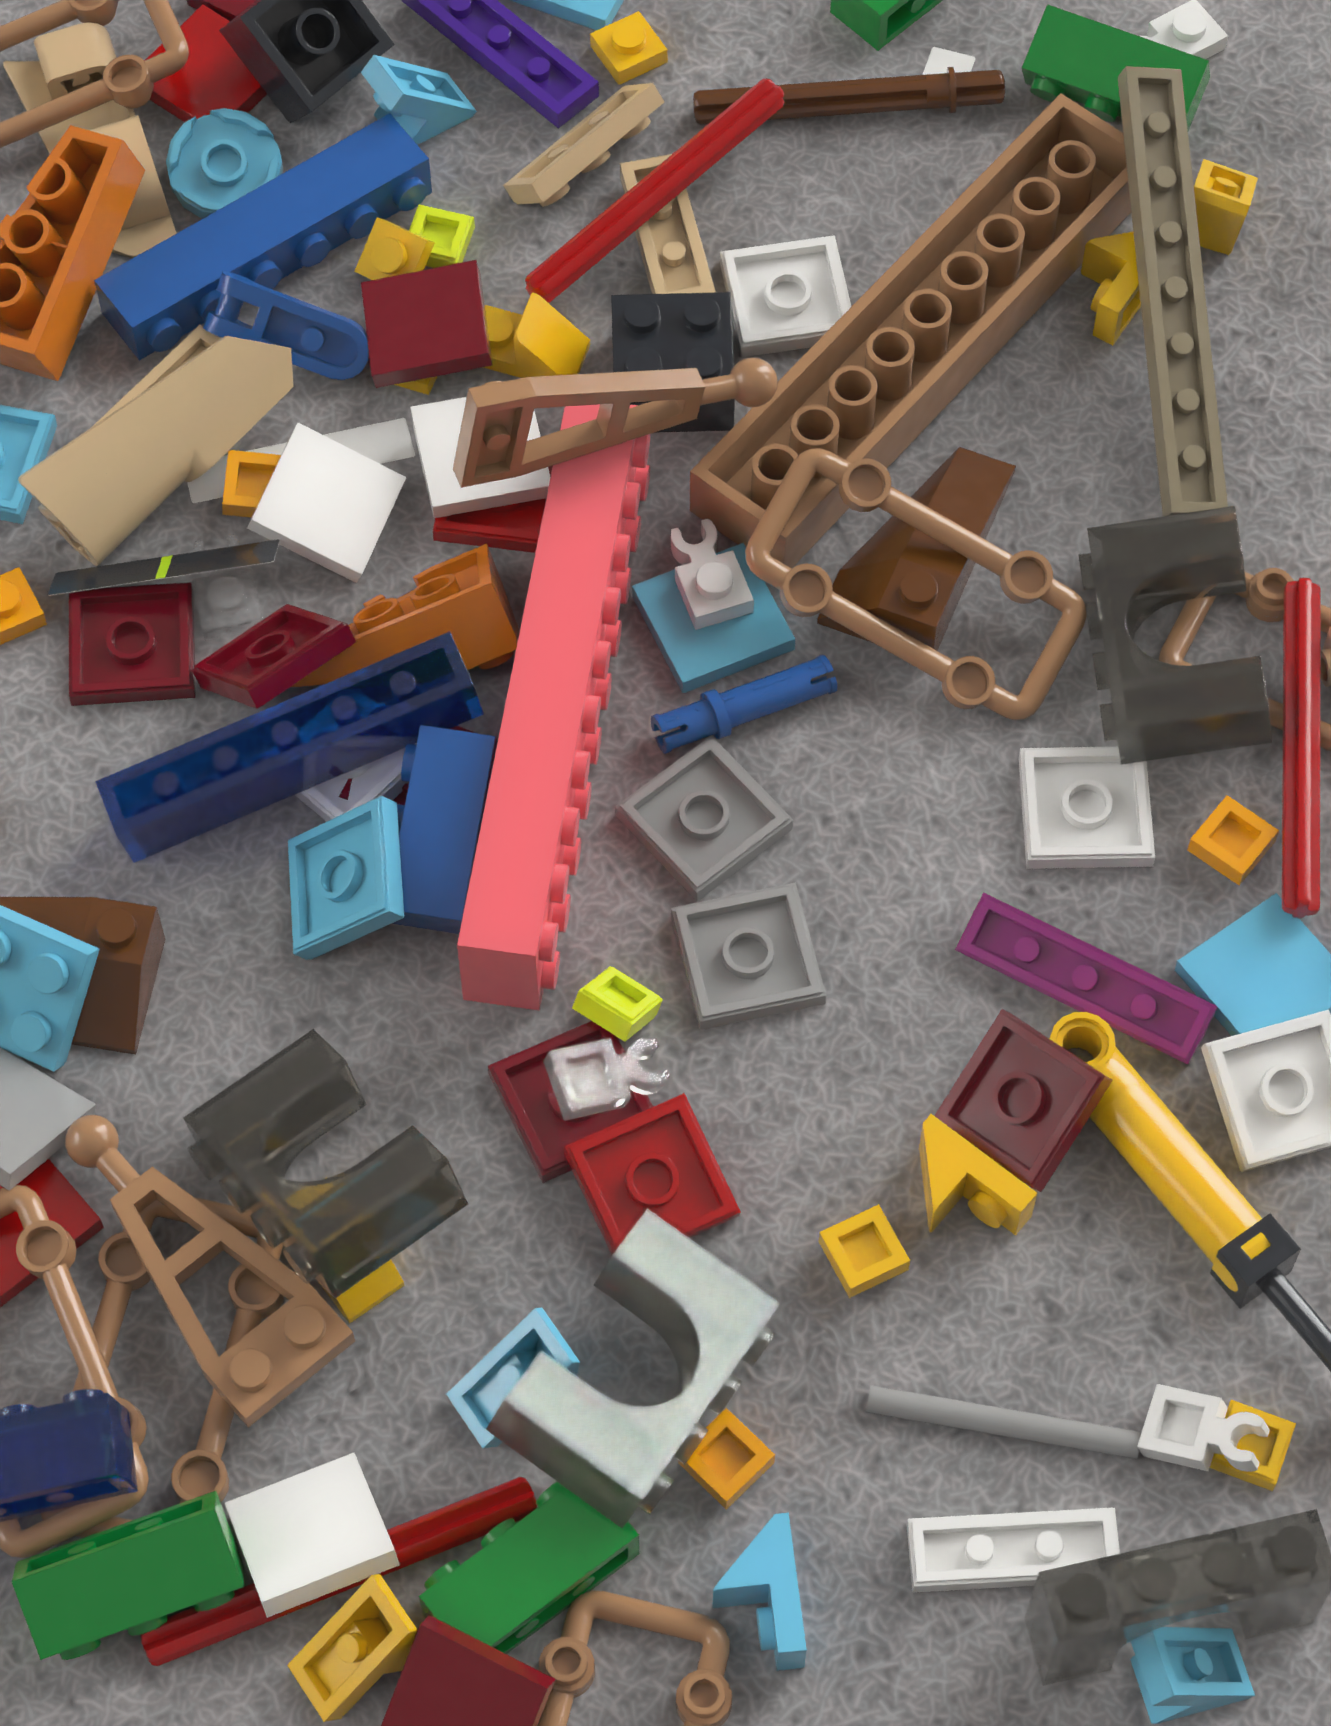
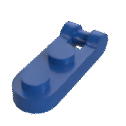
M222 271L217 290L221 292L216 310L208 311L203 329L222 338L231 336L291 348L293 365L331 379L345 380L353 378L364 369L370 358L367 332L360 324L344 316L259 285L243 276ZM243 302L259 307L253 326L238 320Z

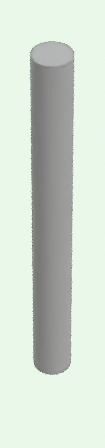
M870 1385L867 1413L1134 1459L1138 1458L1139 1449L1137 1445L1141 1436L1140 1431Z

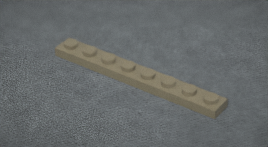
M1126 66L1118 76L1163 521L1220 522L1229 514L1182 73L1181 69Z

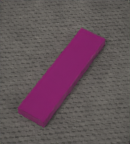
M984 892L955 949L1075 1010L1097 1015L1106 1021L1110 1027L1187 1065L1191 1063L1218 1008L1202 998Z

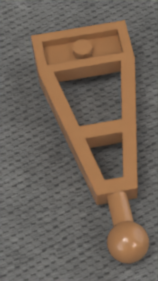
M747 358L738 362L729 375L703 380L697 368L536 376L504 382L491 381L478 387L468 388L453 471L461 488L518 477L697 419L700 405L735 399L744 406L759 407L769 402L774 396L778 384L777 375L773 367L765 360ZM651 401L636 407L629 408L631 402ZM600 404L597 419L527 441L534 408Z
M86 1115L78 1118L71 1124L65 1137L67 1153L80 1166L98 1168L119 1192L110 1199V1202L132 1245L205 1378L248 1428L355 1342L353 1331L309 1282L153 1166L142 1175H139L118 1151V1132L108 1119L99 1115ZM155 1200H158L200 1232L166 1260L139 1215L143 1209ZM224 1250L289 1301L218 1356L179 1285Z

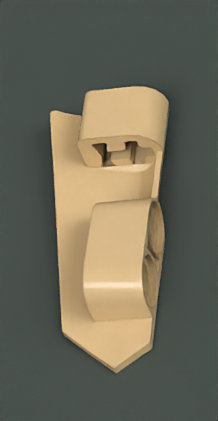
M87 22L38 36L34 40V45L39 61H4L3 66L26 111L103 79V72L106 66L117 57L106 28L98 23ZM112 100L38 132L49 154L70 125L122 139L145 169L112 253L134 258L177 234L139 116H135L133 109L126 108Z
M225 336L20 475L18 481L41 503L38 507L39 511L68 543L93 565L98 566L184 481L191 482L206 473L294 387L291 348Z

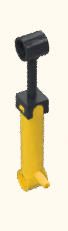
M1073 1012L1062 1017L1054 1025L1050 1039L1066 1050L1071 1048L1087 1050L1094 1059L1086 1063L1113 1080L1089 1118L1212 1262L1213 1266L1210 1274L1235 1304L1241 1309L1261 1293H1264L1331 1372V1330L1285 1277L1292 1271L1301 1248L1271 1213L1263 1219L1116 1048L1115 1035L1106 1021L1088 1012Z

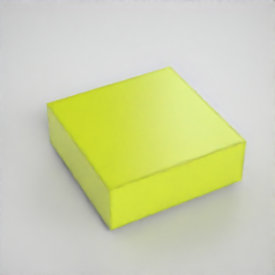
M419 204L409 231L435 242L426 266L437 268L463 262L475 229V221L473 216Z
M610 966L578 991L572 1009L626 1042L655 1018L663 999Z

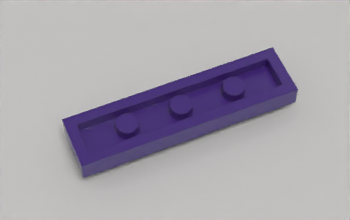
M402 0L403 3L558 129L599 97V82L498 0Z

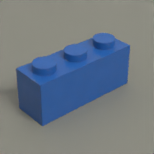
M420 725L417 744L408 743L406 745L402 761L401 779L402 781L409 782L405 805L397 804L404 918L392 924L455 934L460 933L498 743L496 736Z

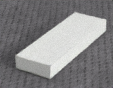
M1115 1508L912 1518L907 1520L912 1592L1120 1581L1122 1577Z

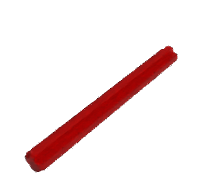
M765 78L760 80L529 273L525 278L527 285L525 289L528 294L536 293L548 303L553 301L780 110L784 105V92L781 87L775 85L771 79Z
M1299 578L1298 581L1287 582L1284 587L1282 909L1284 912L1291 914L1293 918L1316 915L1320 910L1321 588L1318 584L1312 583L1310 578Z
M518 1477L388 1529L387 1532L400 1565L379 1574L381 1576L387 1575L484 1536L495 1526L507 1519L513 1518L516 1522H519L537 1508L536 1497L530 1483L525 1477ZM368 1578L268 1618L255 1584L252 1583L235 1590V1596L219 1607L206 1611H196L192 1607L168 1617L167 1622L162 1626L140 1634V1639L148 1661L152 1666H160L362 1585Z

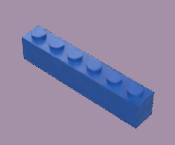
M389 113L95 279L94 282L101 312L138 360L145 358L155 351H166L172 348L180 340L181 336L194 330L200 324H204L209 310H216L221 292L217 290L222 271L235 273L259 285L273 289L282 278L303 266L311 267L320 263L331 250L350 239H360L370 234L377 217L387 219L401 210L410 211L416 208L427 195L432 193L429 158Z

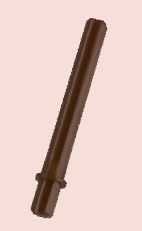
M947 67V73L777 85L784 92V105L768 120L949 108V113H956L957 107L992 105L1004 102L1005 79L1000 70L955 73L954 67ZM752 87L699 90L695 92L693 108L696 123L700 125L709 124Z

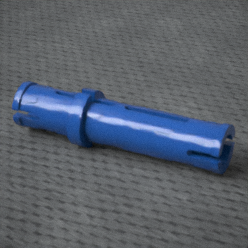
M822 654L813 660L722 693H718L715 689L701 693L700 701L660 715L655 714L651 716L652 731L660 730L663 733L678 727L674 731L656 736V742L661 751L667 754L673 749L711 735L716 739L724 738L731 735L733 727L827 693H835L838 686L834 676L831 678L823 676L810 681L812 678L834 671L828 658Z

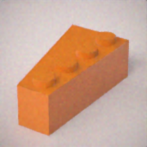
M70 125L26 188L30 193L16 213L12 216L6 214L1 221V365L59 381L96 292L94 280L103 275L145 173V169L124 140Z

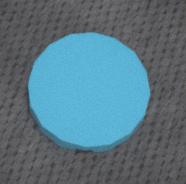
M227 108L211 110L210 115H204L198 119L195 116L183 123L170 141L166 158L172 192L185 209L201 219L283 173L280 149L267 125L247 112Z

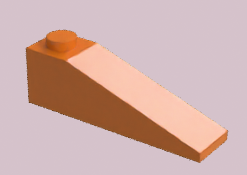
M484 544L413 576L417 587L397 599H386L385 596L380 594L363 603L365 608L359 611L354 616L353 623L349 624L356 643L291 687L464 672L476 666H479L480 669H490L506 662L512 657L513 651L517 648L519 628L488 545Z

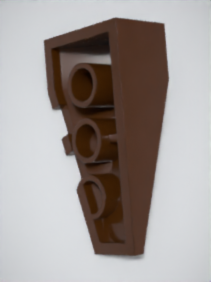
M959 447L911 498L986 540L1015 473L1016 466ZM892 515L839 570L832 585V591L938 651L975 562ZM821 613L817 618V624L869 641Z
M0 897L1 906L100 949L72 1045L136 1055L166 940L157 907L97 897Z

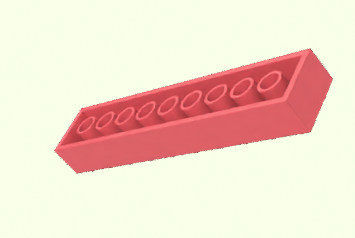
M600 404L566 406L560 430L597 419ZM630 405L629 408L636 407L638 405ZM650 434L555 464L552 468L457 943L463 1000L540 1011L543 989L555 990L560 964V952L556 951L558 932H566L571 903V895L566 894L569 875L576 876L581 852V838L577 837L579 820H586L588 816L592 788L591 782H587L590 764L596 765L598 762L602 728L598 727L600 710H607L612 682V674L608 673L610 656L617 657L622 626V621L618 620L620 604H627L630 590L631 568L627 567L630 552L636 553L641 527V516H637L639 501H646L648 494L650 465L646 464L649 453Z

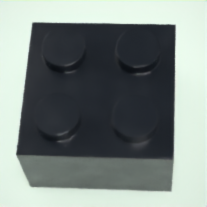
M256 0L219 30L290 123L312 113L361 73L373 55L382 56L395 45L362 0Z
M731 292L611 295L613 372L697 368L702 380L730 374L734 367ZM735 399L700 405L697 419L654 433L730 431L734 427ZM646 401V402H631L630 405H638V406H639V405H642V404H645V403H648V402H651V401Z

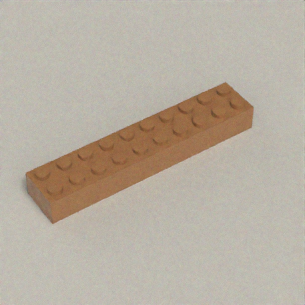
M1060 93L778 381L777 390L772 399L762 406L752 407L690 471V511L702 520H711L720 533L737 545L744 543L747 546L749 538L784 476L800 453L809 449L821 448L836 454L850 463L863 458L874 459L883 464L887 469L1081 266L1085 244L1091 239L1109 236L1131 213L1123 133ZM819 473L814 474L770 552L771 557L793 568L849 509L839 494L838 484Z

